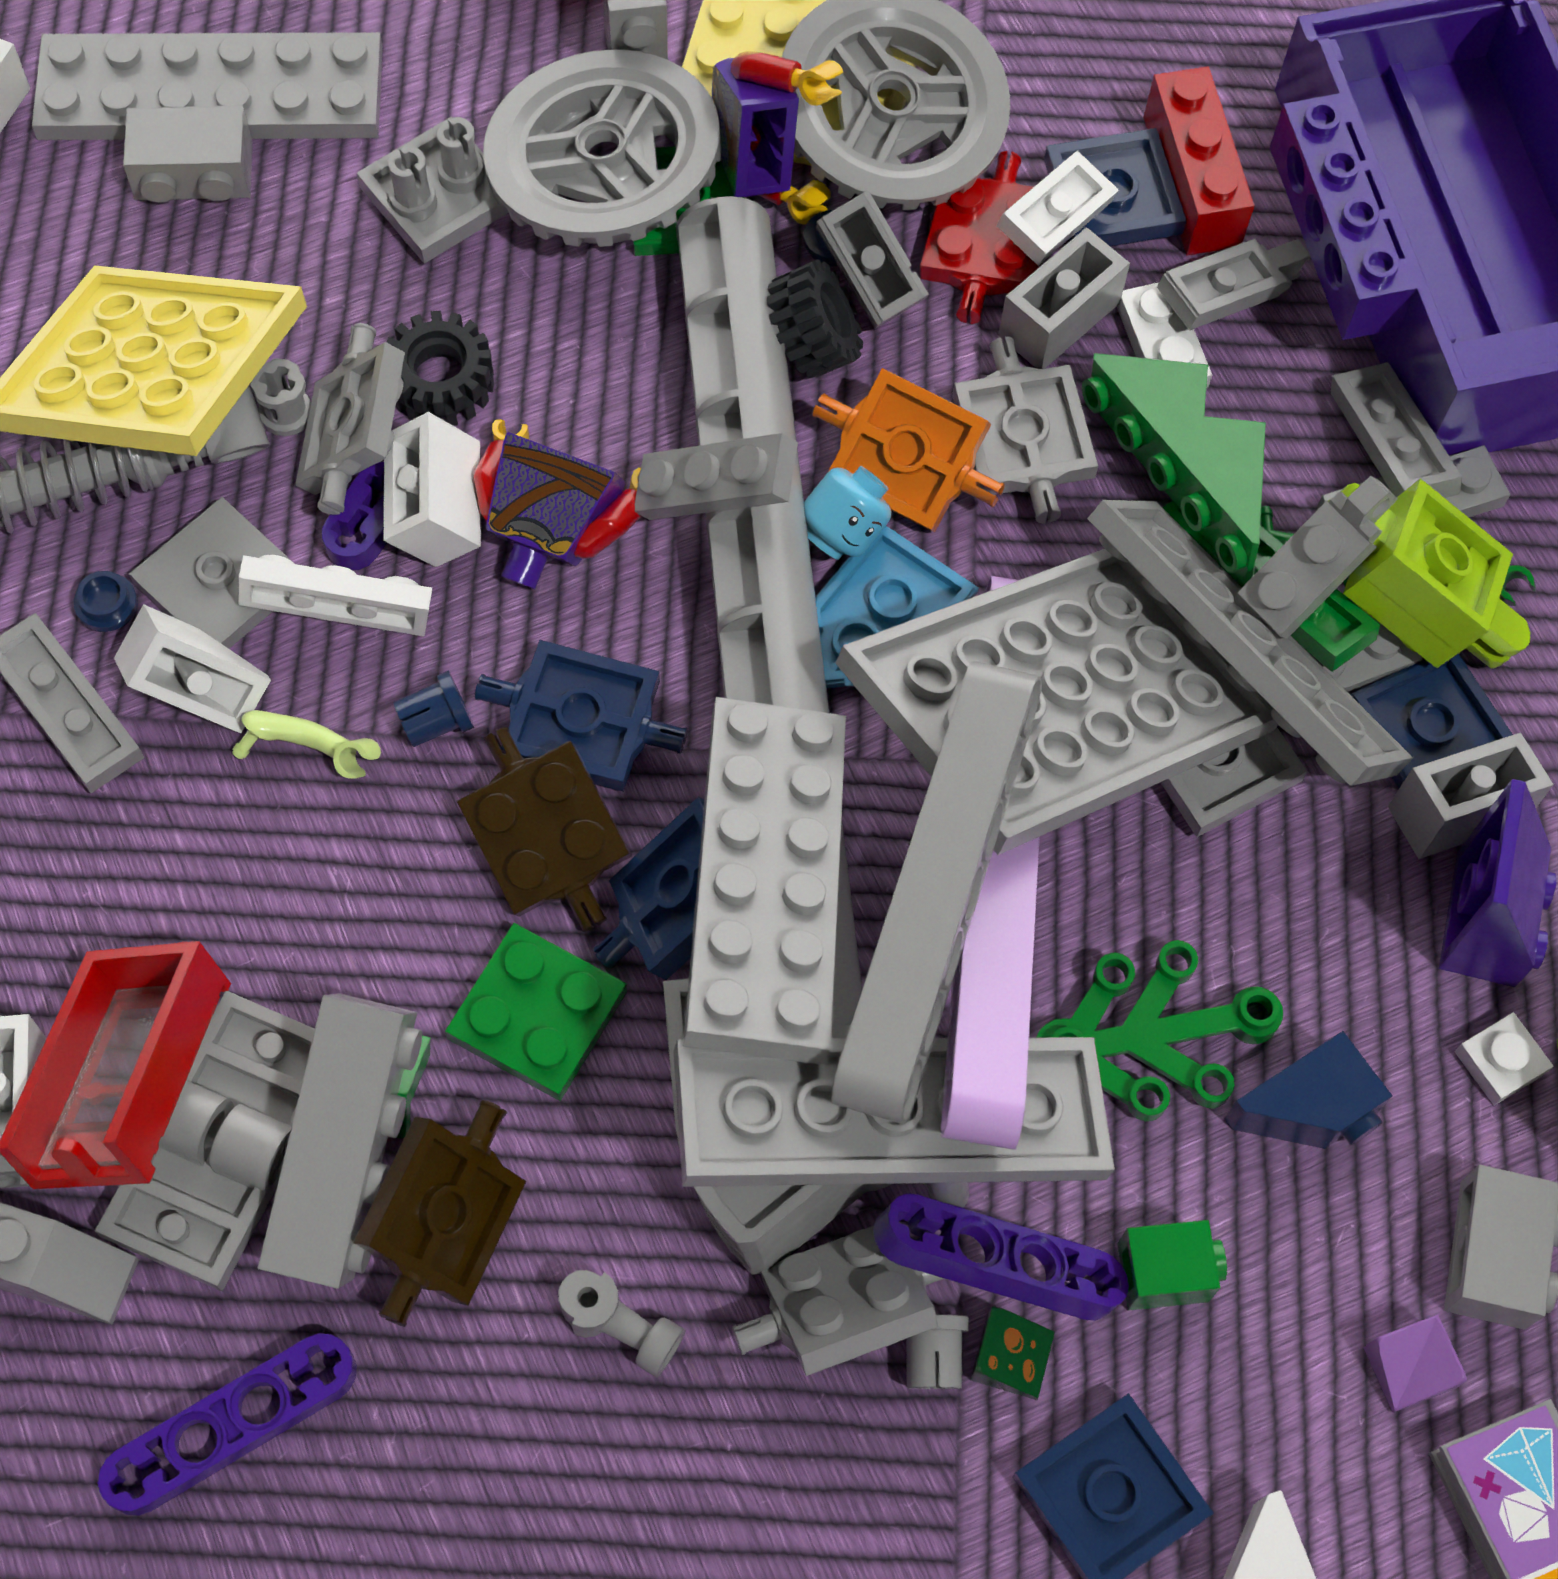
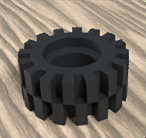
M820 260L811 261L772 279V283L768 285L767 289L771 294L767 297V305L774 310V313L769 315L772 325H777L780 332L776 334L780 344H786L787 350L785 354L790 362L796 360V369L801 374L806 372L807 377L811 379L855 362L861 357L860 350L863 349V340L858 336L862 333L861 324L856 322L854 318L858 313L855 305L850 306L847 300L850 294L846 286L840 287V277L835 271L830 273L829 265L825 262L820 263Z
M430 311L432 321L425 323L421 315L417 314L410 317L412 329L409 330L401 323L394 329L396 340L388 337L386 341L405 352L401 372L403 390L395 407L400 413L406 409L409 420L430 412L438 418L446 417L447 423L456 426L458 425L456 415L462 412L467 421L476 416L474 403L484 409L489 402L488 392L493 393L494 370L488 339L484 332L479 334L478 325L472 320H469L463 326L460 314L451 312L447 322L442 320L441 311ZM436 357L453 358L462 365L461 371L456 376L441 382L426 381L419 378L416 374L417 368L422 363Z

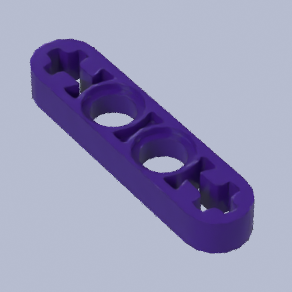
M907 1193L898 1196L876 1218L873 1227L874 1240L879 1250L890 1261L898 1265L1083 1320L1096 1321L1104 1318L1119 1306L1128 1294V1278L1122 1265L1112 1255L1102 1250L921 1195ZM902 1219L907 1221L908 1227L904 1224H900L899 1222ZM938 1230L941 1231L940 1235L934 1234ZM910 1233L919 1236L916 1241L911 1239ZM959 1234L969 1235L980 1243L984 1250V1263H976L962 1253L958 1244ZM1021 1252L1035 1256L1042 1263L1046 1273L1045 1282L1037 1281L1025 1273L1020 1263ZM1088 1275L1091 1277V1281L1084 1279L1083 1277ZM1096 1290L1102 1291V1295L1096 1294Z
M315 1334L301 1340L114 1451L106 1458L99 1471L98 1487L102 1498L109 1506L126 1515L140 1516L155 1510L340 1399L351 1389L356 1379L357 1365L353 1353L340 1338L331 1334ZM322 1351L329 1359L340 1355L342 1361L333 1367L336 1379L324 1385L318 1377H315L301 1384L298 1388L307 1398L295 1405L292 1391L278 1375L289 1368L291 1376L297 1381L314 1369L311 1357L316 1353ZM259 1386H270L278 1391L280 1397V1408L276 1416L269 1422L261 1425L247 1422L242 1413V1402L246 1394ZM197 1423L211 1425L217 1435V1444L213 1453L206 1460L198 1463L185 1461L179 1451V1440L183 1432ZM162 1444L165 1457L180 1472L179 1475L170 1480L169 1474L160 1468L142 1481L145 1493L139 1498H135L127 1491L118 1493L117 1487L126 1480L123 1469L127 1465L133 1464L143 1471L161 1462L162 1460L153 1453V1449Z

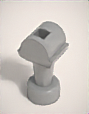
M577 1270L569 1274L562 1281L559 1288L561 1311L565 1320L572 1326L574 1335L588 1338L603 1332L639 1350L636 1356L637 1366L656 1378L663 1373L685 1335L686 1329L673 1321L661 1318L653 1326L619 1301L617 1287L613 1279L606 1272L599 1276L588 1270Z

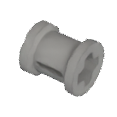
M277 358L265 363L250 383L252 392L259 403L258 411L263 426L267 431L277 436L287 437L296 435L306 429L311 406L310 398L305 393L306 383L304 376L300 373L299 366L290 360Z

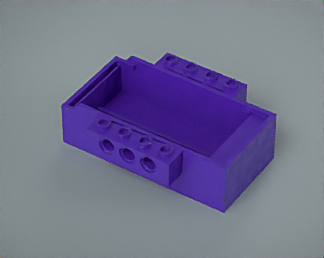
M1385 0L1298 16L1274 90L1282 110L1269 149L1342 340L1366 335L1370 336L1380 364L1387 362L1390 364L1449 456L1484 445L1489 453L1558 439V44L1538 0Z

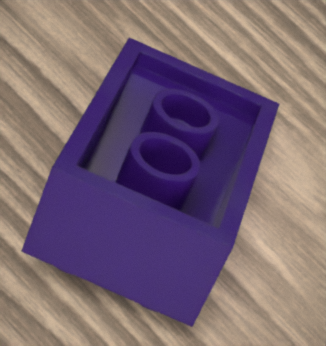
M1511 779L1457 852L1438 969L1516 987L1532 968L1539 969L1542 965L1548 944V933L1540 930L1542 910H1547L1552 902L1557 877L1556 873L1548 871L1551 845L1527 784L1524 781Z

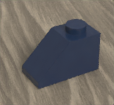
M1342 1031L1236 1100L1224 1119L1230 1128L1236 1131L1326 1149L1344 1137L1351 1146L1369 1135L1383 1123L1377 1113L1393 1095L1345 1032Z

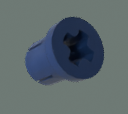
M449 670L437 675L439 682L393 702L400 721H403L401 724L413 747L457 728H460L462 733L474 728L469 712Z

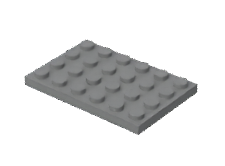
M1106 549L843 645L835 663L931 777L964 676L972 661L1041 677V691L1035 719L994 847L997 855L1269 734L1278 726L1271 715V711L1274 708L1258 692L1253 693L1240 686L1227 671V666L1230 663L1214 647L1207 648L1192 638L1184 628L1186 619L1172 604H1163L1151 596L1141 584L1144 576L1129 561L1123 562L1117 559Z

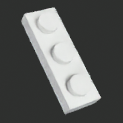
M243 555L239 573L238 605L425 637L432 588L419 586L415 581L405 577L392 576L378 579L357 575L354 571L342 566H326L320 569L297 565L291 560L278 555H263L259 558Z

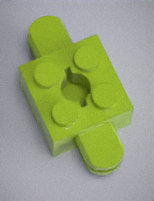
M1420 478L1397 497L1398 500L1374 523L1382 531L1373 543L1376 549L1349 575L1343 594L1401 639L1407 648L1417 652L1436 668L1443 665L1465 648L1489 668H1497L1507 662L1511 656L1526 649L1530 643V630L1527 621L1500 599L1513 553ZM1357 483L1349 484L1341 492L1349 497L1360 485Z

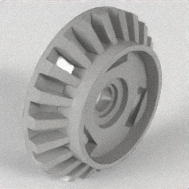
M827 0L801 20L785 46L782 58L799 62L802 70L807 71L828 60L837 62L843 69L841 75L831 80H826L828 85H836V89L842 91V94L837 96L841 130H833L827 121L821 105H810L802 97L799 88L795 90L799 97L794 153L797 158L804 156L812 165L811 173L822 182L825 178H828L839 186L838 193L849 199L854 194L860 195L869 190L878 208L882 209L887 203L900 204L902 210H915L920 203L931 201L935 206L947 202L952 194L957 191L964 193L972 187L976 179L988 170L1005 138L1010 117V92L1003 66L995 50L981 31L963 14L939 0ZM897 58H901V59H904V60H906V61H908V62H911V63L915 64L916 66L920 67L921 69H923L925 72H923V71H921V70H919V69H917V68H915V67H913V66H911V65H909V64H907V63H905V62H903V61H901V60H899V59H897ZM883 89H895L905 97L907 107L898 111L889 110L880 103L877 93ZM938 137L947 147L941 154L923 162L902 164L900 159Z
M591 51L560 59L544 66L517 84L498 105L490 119L483 144V159L495 199L500 207L508 209L511 219L519 226L531 225L535 235L546 240L556 234L561 235L565 245L580 246L582 242L598 244L599 247L613 246V243L631 239L635 241L644 238L646 233L653 231L659 226L663 228L668 227L676 222L677 210L680 208L688 209L700 201L699 190L701 187L711 186L716 176L715 163L721 161V129L717 110L710 94L695 76L683 67L662 57L639 51ZM666 135L676 145V153L667 169L658 170L655 147V136ZM601 142H612L618 145L613 153L606 156H594L588 153L594 145ZM558 194H561V195H564V196H567V197H571V198H574V199H577V200H581V201H584V202H577V201H573V200H568V199H565V198H563V197L558 196Z

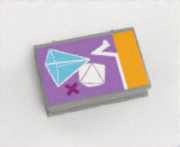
M1551 1399L1442 1445L1439 1449L1428 1453L1490 1579H1558V1412Z

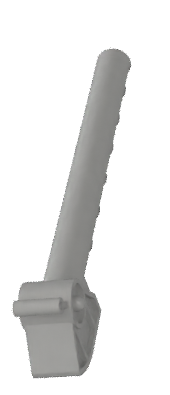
M717 197L698 202L685 210L676 224L698 444L706 445L783 433L796 440L785 343L780 344L776 334L780 333L778 326L772 325L769 316L774 313V310L767 305V297L771 295L767 290L768 285L772 283V279L777 277L769 215L758 203L741 197ZM797 450L789 502L706 513V530L709 542L724 698L829 713ZM842 817L832 1039H847L863 990ZM689 978L663 981L674 1115L679 1149L673 1050L677 1039H684ZM968 1182L923 1183L927 1186L928 1196L931 1199L964 1208L968 1202ZM892 1184L699 1186L694 1188L712 1226L723 1243L749 1273L755 1275L761 1274V1271H766L787 1258L865 1192L879 1190Z

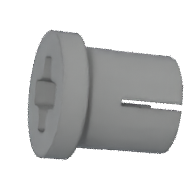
M936 1315L938 1327L906 1339L907 1388H962V1332L969 1331V1318L967 1316Z

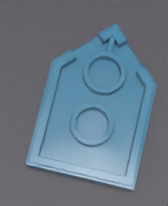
M885 526L866 551L858 557L850 556L815 597L826 689L853 685L835 664L843 645L973 598L978 592L979 587Z

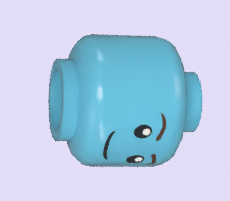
M859 466L854 474L839 467L831 469L804 501L808 539L826 554L837 560L843 554L852 557L862 555L892 517L890 506L882 498L888 491V487L862 466Z

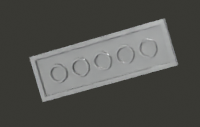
M380 32L42 34L32 128L37 140H125L127 108L244 106L252 139L379 138L383 50Z
M1102 500L1087 518L1102 533L1099 538L1102 546L1117 559L1123 562L1129 561L1144 576L1141 584L1145 590L1161 603L1166 605L1172 604L1186 619L1184 628L1190 636L1207 648L1214 647L1230 663L1227 666L1230 676L1246 690L1253 693L1258 692L1274 708L1271 711V715L1275 722L1290 735L1298 738L1302 736L1317 751L1316 761L1318 765L1331 778L1340 783L1347 782L1350 786L1397 776L1413 759L1291 635L1287 639L1279 636L1238 594L1242 587L1156 501Z
M720 697L715 699L711 721L683 1040L684 1047L826 1065L832 1040L846 729L845 715Z
M1094 1037L1029 1038L1025 1111L1016 1149L941 1138V1116L948 1038L934 1039L912 1112L905 1124L832 1104L835 1074L846 1039L831 1040V1051L826 1065L684 1047V1039H677L673 1050L682 1187L1107 1180L1115 1170Z

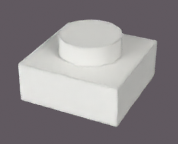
M1514 1012L1465 1041L1454 1051L1493 1106L1542 1077L1554 1067Z

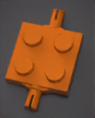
M884 368L879 372L869 394L854 409L829 397L825 393L820 396L818 402L837 412V414H833L818 405L814 407L813 417L843 430L840 450L829 471L839 467L854 474L859 466L866 468L888 487V491L882 498L888 503L891 511L934 533L950 503L962 491L989 504L990 507H994L997 504L998 497L979 486L1002 495L1005 487L1004 483H1000L974 470L976 453L991 427L990 422Z

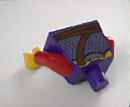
M745 51L739 53L734 58L724 59L714 65L711 98L717 110L721 129V163L734 197L758 195L777 205L784 201L787 203L788 210L793 219L803 225L815 214L828 210L822 203L830 198L831 193L824 183L819 180H812L799 190L791 186L799 97L795 90L799 88L804 100L814 106L821 105L841 95V90L831 88L826 80H831L843 73L842 67L837 62L828 60L806 71L802 70L801 64L797 61L761 52Z
M498 419L493 422L492 433L494 441L487 447L474 471L473 478L480 514L487 521V531L501 539L514 543L501 577L535 590L548 557L576 567L582 559L595 557L623 536L640 519L641 515L635 512V499L641 468L633 471L629 489L623 491L626 482L617 473L531 441L527 424H522L520 432L515 435L508 431L506 432L505 420Z

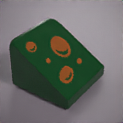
M991 1306L986 1318L970 1380L1038 1400L1055 1332L1006 1309Z

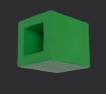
M1209 1220L1131 1227L1126 1229L1117 1243L1120 1264L1127 1274L1129 1283L1126 1297L1128 1311L1208 1303L1220 1290V1281H1225L1227 1278L1225 1249L1220 1239L1212 1240Z

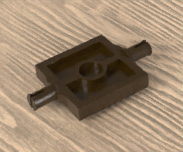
M509 728L498 729L496 733L506 750V754L494 734L490 733L484 738V742L489 747L501 772L497 773L489 784L457 800V803L514 915L520 917L546 902L567 899L581 926L582 932L589 931L595 927L584 908V904L595 924L601 925L607 920L590 886L596 882L604 871L632 857V854L571 740L540 757L523 759L509 732Z
M480 1101V1106L465 1136L453 1134L432 1119L414 1118L353 1242L383 1260L390 1271L397 1277L382 1310L378 1314L394 1324L406 1327L407 1320L422 1289L435 1291L451 1302L469 1306L527 1182L504 1167L495 1152L490 1148L496 1132L507 1114L505 1109H500V1106L492 1102Z

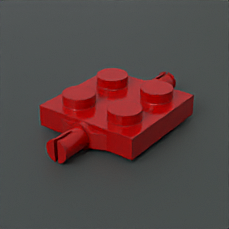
M1008 151L999 153L992 179L977 178L973 186L964 193L957 191L949 197L947 202L936 206L920 264L921 279L947 283L963 291L956 316L964 323H967L969 311L970 324L980 322L986 295L1009 294L1043 264L1041 263L1038 266L997 227L1003 213L1034 188L1015 183L1019 166L1022 162L1021 157L1015 152H1011L1009 164Z

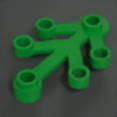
M1174 940L1162 947L1156 959L1155 974L1122 1026L1095 1031L1113 997L1125 994L1135 977V967L1127 956L1121 953H1109L1098 961L1093 973L1094 983L1072 1018L1050 1021L1041 1028L1036 1038L1094 1037L1102 1090L1125 1103L1135 1118L1141 1121H1154L1163 1115L1170 1102V1092L1166 1084L1162 1080L1151 1076L1136 1080L1106 1060V1057L1128 1053L1189 1090L1199 1105L1205 1108H1218L1226 1103L1234 1090V1078L1231 1072L1220 1064L1211 1063L1201 1066L1169 1045L1226 1033H1232L1237 1039L1247 1044H1261L1271 1039L1281 1025L1283 1007L1278 997L1268 989L1248 987L1241 990L1234 997L1231 1004L1159 1018L1178 985L1187 982L1198 965V955L1193 946L1185 941ZM1171 954L1182 956L1187 962L1188 969L1184 971L1171 969L1166 962V957ZM1110 966L1119 968L1125 975V981L1119 984L1107 981L1103 975V969ZM1251 1002L1262 1004L1268 1011V1018L1257 1020L1251 1017L1247 1011V1004ZM1204 1077L1217 1078L1223 1086V1094L1214 1096L1205 1092L1201 1085V1079ZM1140 1090L1153 1091L1158 1096L1160 1105L1153 1109L1143 1107L1137 1099V1092Z

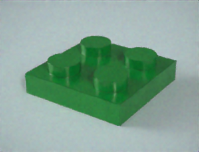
M513 923L446 1028L445 1034L451 1042L561 1101L626 995L627 983Z

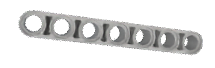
M972 661L967 668L840 1057L832 1090V1104L902 1124L907 1122L912 1112L1035 719L1041 691V677L1038 675Z

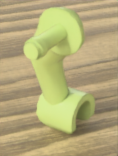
M259 710L247 712L242 716L243 725L248 731L241 741L236 743L232 751L235 757L243 759L247 757L250 752L249 750L258 738L268 741H288L327 754L333 758L335 769L341 776L354 779L366 776L365 770L356 761L357 751L363 758L368 760L378 759L381 754V748L372 739L363 738L350 741L316 722Z

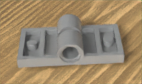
M225 991L209 1023L164 1136L161 1137L158 1143V1151L152 1158L151 1164L156 1170L151 1182L148 1184L119 1185L95 1232L101 1238L223 1292L278 1186L315 1029L234 993Z

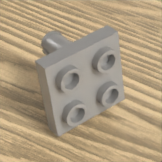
M449 117L356 173L359 187L424 264L509 213L506 207H500L494 197L485 170L483 152L474 143V128L465 118Z

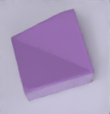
M1439 1315L1379 1336L1363 1347L1393 1413L1452 1391L1467 1382L1464 1369Z

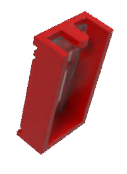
M200 941L86 952L0 1139V1154L32 1189L148 1184L151 1182L156 1170L151 1161L154 1154L158 1151V1143L167 1129L219 1002L220 992L228 991L231 986V982Z

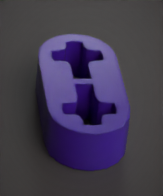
M384 462L376 463L362 470L346 491L344 512H340L338 515L330 514L322 527V540L326 554L335 566H342L350 570L363 569L378 557L387 544L384 541V495L380 497L375 505L372 492L374 489L384 491ZM360 528L363 542L359 544L351 541L345 548L342 547L339 537L344 535L351 538Z

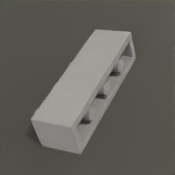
M340 993L323 995L258 1269L337 1289L352 1281L356 1272L361 1274L365 1272L371 1253L353 1242L390 1169V1165L383 1164L382 1160L388 1137H397L405 1115L406 1098L398 1096L404 1069L411 1071L414 1068L420 1052L422 1030L414 1029L418 1012Z

